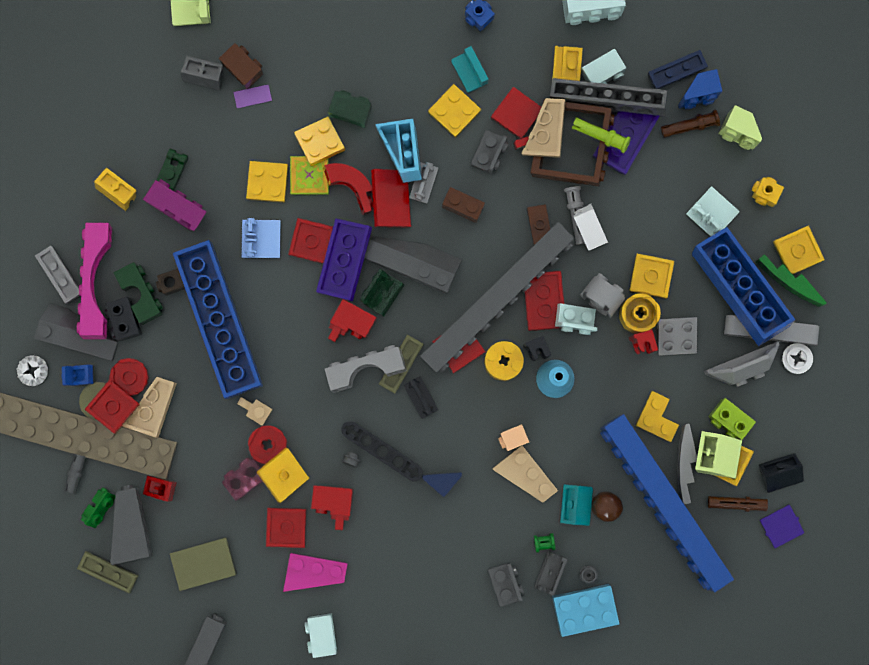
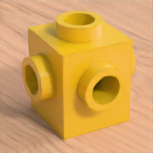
M763 177L753 185L751 190L754 192L752 198L756 199L755 202L760 205L773 207L777 204L784 187L777 184V181L771 177Z

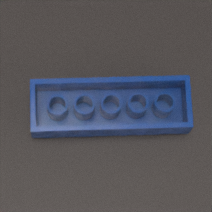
M728 227L695 246L692 252L693 257L758 346L792 325L795 321L794 317Z

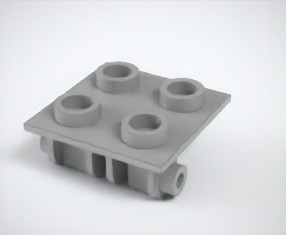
M697 317L659 319L657 323L659 356L697 353Z

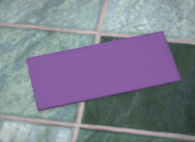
M269 85L234 92L237 108L272 101Z

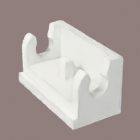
M591 204L574 212L575 215L573 217L588 251L608 243Z

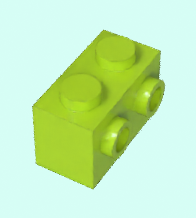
M726 398L721 399L708 416L711 419L710 423L716 428L720 429L722 427L727 431V436L743 440L756 423V421Z

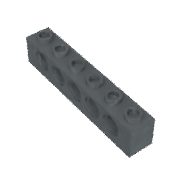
M553 78L550 99H565V102L607 107L612 108V111L665 116L667 90Z

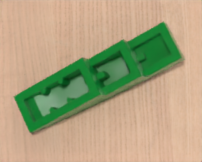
M765 254L755 261L773 280L799 298L818 307L827 303L802 274L794 277L784 264L776 268Z

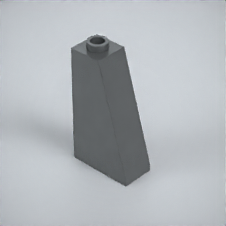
M133 485L123 486L121 491L116 492L111 565L153 556L139 487L133 488Z

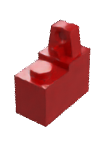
M342 299L330 321L329 328L332 331L328 339L336 342L340 334L344 336L349 330L352 331V336L360 340L362 337L366 339L377 317Z
M314 485L311 509H316L315 513L327 514V510H329L331 519L336 520L335 530H343L344 520L349 521V516H351L353 489Z

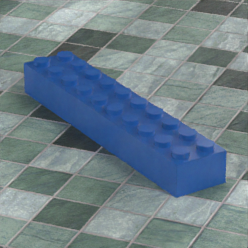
M619 415L600 428L602 430L600 433L606 443L610 442L613 447L611 449L612 453L617 459L622 460L624 463L622 468L627 475H632L634 486L638 491L644 493V501L649 507L654 508L656 511L654 516L660 524L662 523L666 526V534L671 540L676 541L678 544L676 549L681 556L688 559L687 565L693 573L695 572L700 577L697 580L702 588L715 593L733 581L734 578L625 415Z

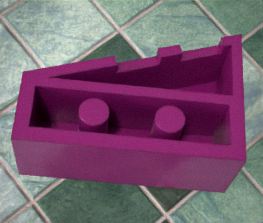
M160 179L158 182L155 180L142 200L188 230L195 231L206 214V211L202 209L203 206L194 200L190 202L185 199L186 195L178 190L174 192L169 189L170 185Z

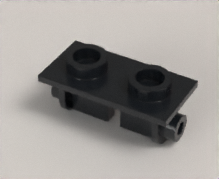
M421 377L403 385L421 419L438 411Z

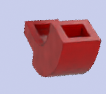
M332 163L324 165L323 171L328 185L341 184L349 187L357 198L362 215L370 213L373 202L370 196L367 197V194L372 192V186L368 179L359 170L346 164Z

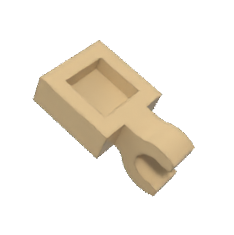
M241 397L237 403L248 410L247 417L262 426L273 410L257 399L252 404Z

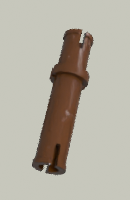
M708 496V508L745 510V512L750 510L767 511L768 500L751 499L749 496H745V498Z

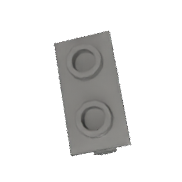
M420 162L422 180L414 181L409 198L427 204L438 167L433 166L429 162H426V164Z

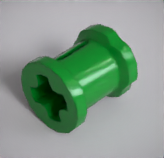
M553 533L541 537L534 535L536 553L546 549L555 550Z

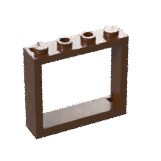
M565 102V110L604 115L602 129L610 132V126H614L615 115L612 112V108ZM600 140L594 176L542 169L544 157L533 156L531 175L536 178L600 187L601 181L604 182L606 173L603 170L604 163L608 162L609 152L606 151L607 146L605 142Z

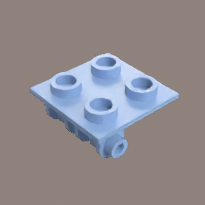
M254 218L242 220V258H280L281 220H255Z

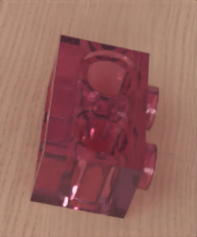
M246 458L239 464L240 468L237 471L231 470L223 476L225 480L222 481V484L235 501L262 482L257 473L253 478L247 475V469L250 466H253L256 471L262 468L253 458L251 460ZM235 478L241 481L239 489H234L231 485L232 480Z

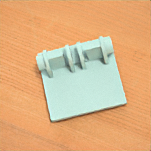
M711 186L686 215L708 235L713 236L724 229L740 211Z

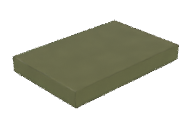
M227 537L170 553L179 591L237 575Z

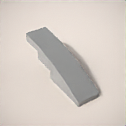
M690 423L682 425L677 455V485L679 497L684 504L691 503L687 484L693 483L694 477L690 463L697 462Z

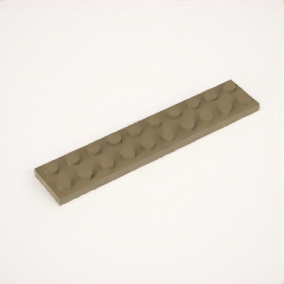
M0 393V433L167 480L178 442L160 437L156 438L121 427L114 434L98 420Z

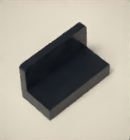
M796 453L759 464V470L765 479L768 493L804 481L803 466Z

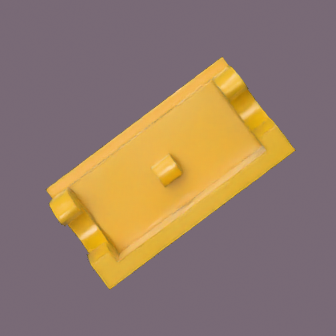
M107 167L94 181L95 188L124 211L129 208L130 201H134L136 198L137 190Z

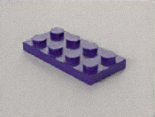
M619 111L615 117L614 126H610V130H615L617 134L626 138L629 136L631 140L625 153H621V150L615 147H607L606 151L609 152L608 162L604 164L626 175L660 116ZM599 146L597 147L595 153L592 156L595 159H597Z
M335 218L316 290L317 293L353 301L372 231L371 226Z

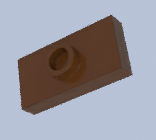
M546 204L527 207L533 246L550 230Z

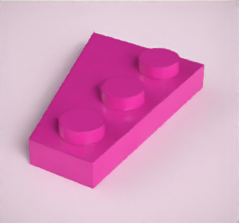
M290 553L283 592L344 583L348 563Z

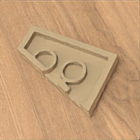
M545 99L535 126L529 135V140L522 151V155L560 158L565 99Z
M156 377L143 395L144 397L140 401V405L122 427L158 438L177 383Z
M522 445L492 468V470L542 503L558 491Z

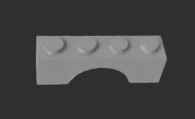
M395 345L385 347L382 352H368L362 358L358 356L348 358V362L342 364L334 362L329 364L328 368H325L330 391L333 393L352 388L355 376L367 367L380 368L389 377L407 371L402 351L399 347H395Z

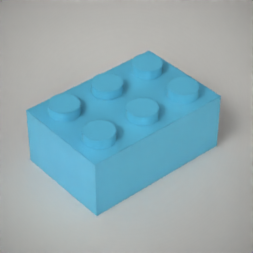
M609 584L552 596L558 627L562 637L619 625L612 588Z

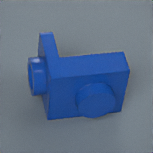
M93 365L62 366V384L64 386L93 384Z

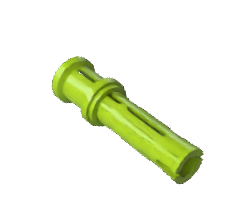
M578 117L573 123L572 129L605 142L607 147H615L621 150V153H625L629 146L631 137L621 136L615 130H610L609 132Z

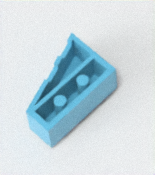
M406 119L375 124L379 136L403 183L422 180L414 120Z

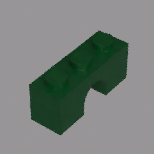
M132 262L113 272L122 290L128 291L132 288L140 290L141 298L139 302L131 306L140 324L144 325L163 315L161 311L163 305L158 298L155 299L153 295L155 290L150 281L146 282L144 278L146 273L141 265L138 266L135 262Z

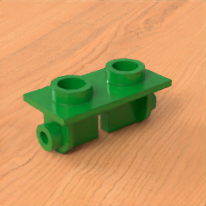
M104 487L101 490L98 489L91 500L96 504L95 507L89 504L81 515V521L87 526L96 528L102 522L107 510L113 505L116 495L109 493Z

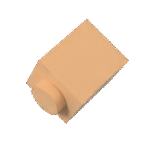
M522 424L500 433L501 437L498 438L502 449L506 448L507 451L529 443Z

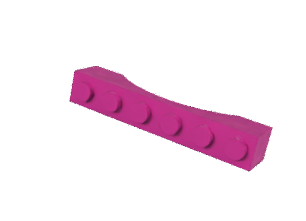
M85 223V229L82 230V239L85 241L84 247L81 248L83 266H80L82 284L79 285L81 303L78 304L80 322H77V333L83 339H107V319L97 305L94 281L100 261L111 248L112 227L109 223Z

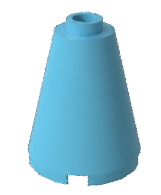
M561 360L545 362L539 368L536 376L539 390L544 395L552 398H559L568 394L574 385L575 379L571 367ZM556 373L560 375L561 380L555 378Z

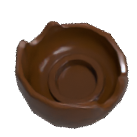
M600 492L592 501V512L605 522L615 521L623 511L622 501L612 492Z

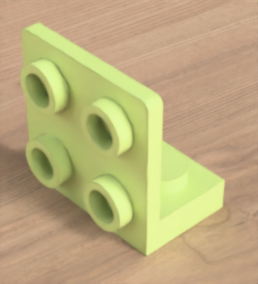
M171 0L173 26L211 23L209 0Z

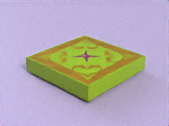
M290 156V194L329 195V185L323 171L324 165L329 164V158L310 166L306 156Z

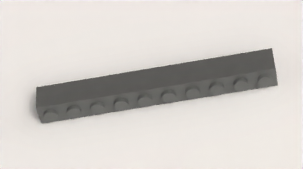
M558 222L420 357L435 373L438 371L442 373L449 366L448 361L452 357L456 360L464 352L461 349L464 345L468 344L470 346L477 339L475 335L480 330L484 332L491 325L489 321L493 317L498 319L505 312L502 308L507 304L511 306L518 299L516 295L521 290L525 292L532 286L530 281L534 277L539 279L546 272L544 268L548 264L552 266L559 259L557 255L562 250L566 252L573 246L571 241L574 237Z

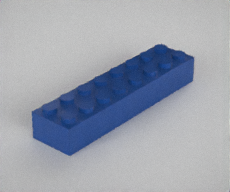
M207 240L174 252L175 262L223 397L229 399L262 387L260 375L212 242Z

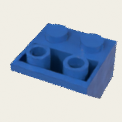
M717 69L698 73L679 102L678 107H685V110L696 107V104L703 103V105L713 104L714 100L722 93Z

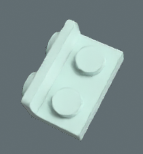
M560 303L557 305L555 327H560L561 331L564 332L579 330V334L590 335L591 332L597 331V327H594L596 309Z

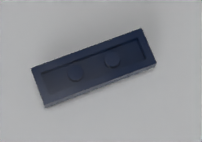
M698 50L649 71L648 76L654 89H660L705 70L708 65L701 50Z

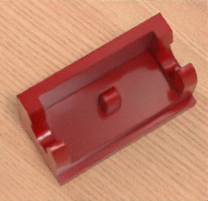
M653 330L629 337V341H632L634 351L638 355L640 351L644 352L646 350L647 354L658 350Z

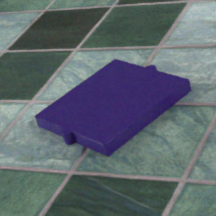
M790 505L759 520L766 532L765 536H768L774 548L804 534L798 521L799 517L795 516Z

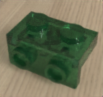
M379 269L373 276L368 288L363 291L360 301L384 317L404 287V284L387 274L384 270Z

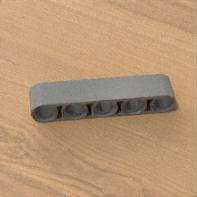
M726 315L724 335L752 338L736 315ZM793 322L789 328L768 341L817 346L819 326Z

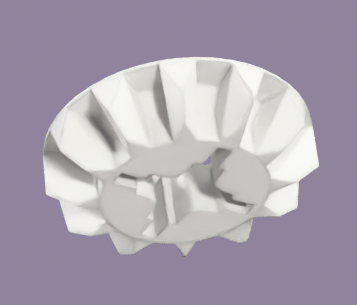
M795 343L787 346L784 350L782 362L784 367L791 373L801 374L811 367L813 355L806 345ZM799 353V358L804 362H797L795 364V360L791 356H796Z
M34 355L26 356L19 361L18 368L16 369L17 377L23 384L28 386L41 384L48 374L46 362ZM29 365L33 368L37 367V370L34 371V376L32 374H25L29 371Z

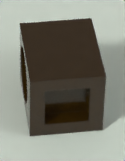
M178 269L157 275L158 281H156L158 291L167 296L185 289ZM169 278H174V286L167 287L166 281Z

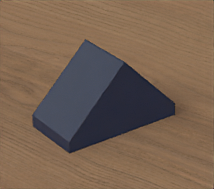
M462 473L423 475V480L445 497L462 477Z

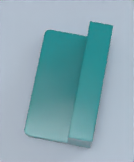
M472 46L464 49L463 54L451 60L467 93L488 84L489 79Z
M564 484L560 523L590 525L593 487Z

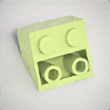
M736 105L727 114L718 133L722 135L724 140L729 142L735 141L746 150H753L762 140L753 113Z
M702 431L695 470L698 473L736 479L742 440Z

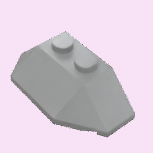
M779 342L772 343L705 370L704 373L728 385L736 384L737 387L748 383L746 380L748 378L754 377V380L765 376L764 372L770 370L779 348Z

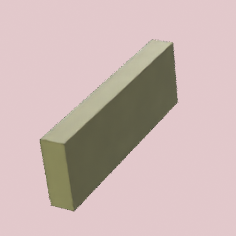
M407 335L400 346L407 371L390 377L384 374L379 385L396 394L424 344Z
M85 551L77 567L78 570L129 594L139 576L116 564L111 565V562L88 551Z

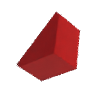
M147 475L143 495L167 502L172 501L177 482Z

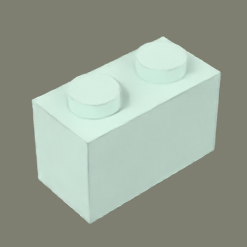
M613 49L582 67L581 74L586 82L607 84L612 79L617 81L622 78L626 66L617 51Z
M332 613L308 617V622H305L306 634H310V641L307 642L308 652L312 653L313 658L336 655L337 646Z

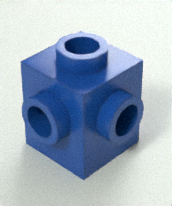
M472 0L465 7L466 22L472 27L475 26L480 32L494 20L495 13L491 10L490 4L485 0Z

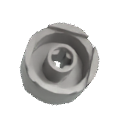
M599 273L592 278L580 296L584 300L588 298L591 307L605 316L608 314L609 318H611L625 300V295L622 293L623 289L616 284L612 286L607 282L608 279Z

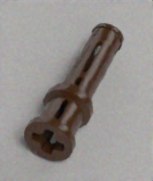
M715 109L708 114H697L695 118L661 126L663 138L696 129L703 131L705 128L714 125L718 127L720 126L719 115Z

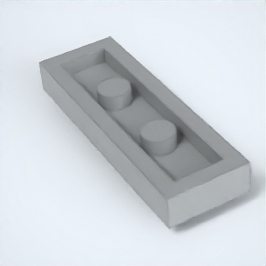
M49 246L35 255L65 304L80 296L78 285L53 246Z

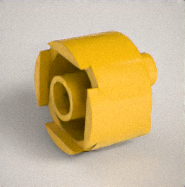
M643 293L635 294L621 305L619 319L624 329L631 333L638 334L649 331L655 327L660 319V307L651 296ZM639 309L641 313H644L640 318L635 314Z
M507 341L497 342L492 345L484 359L487 373L500 381H508L516 377L522 370L524 363L523 354L519 347ZM502 356L505 359L508 358L507 366L499 363Z

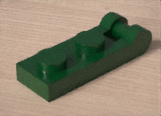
M170 148L157 181L159 182L160 179L170 185L169 189L174 191L187 163L188 155L178 154L176 150ZM173 160L178 161L177 167L171 165Z

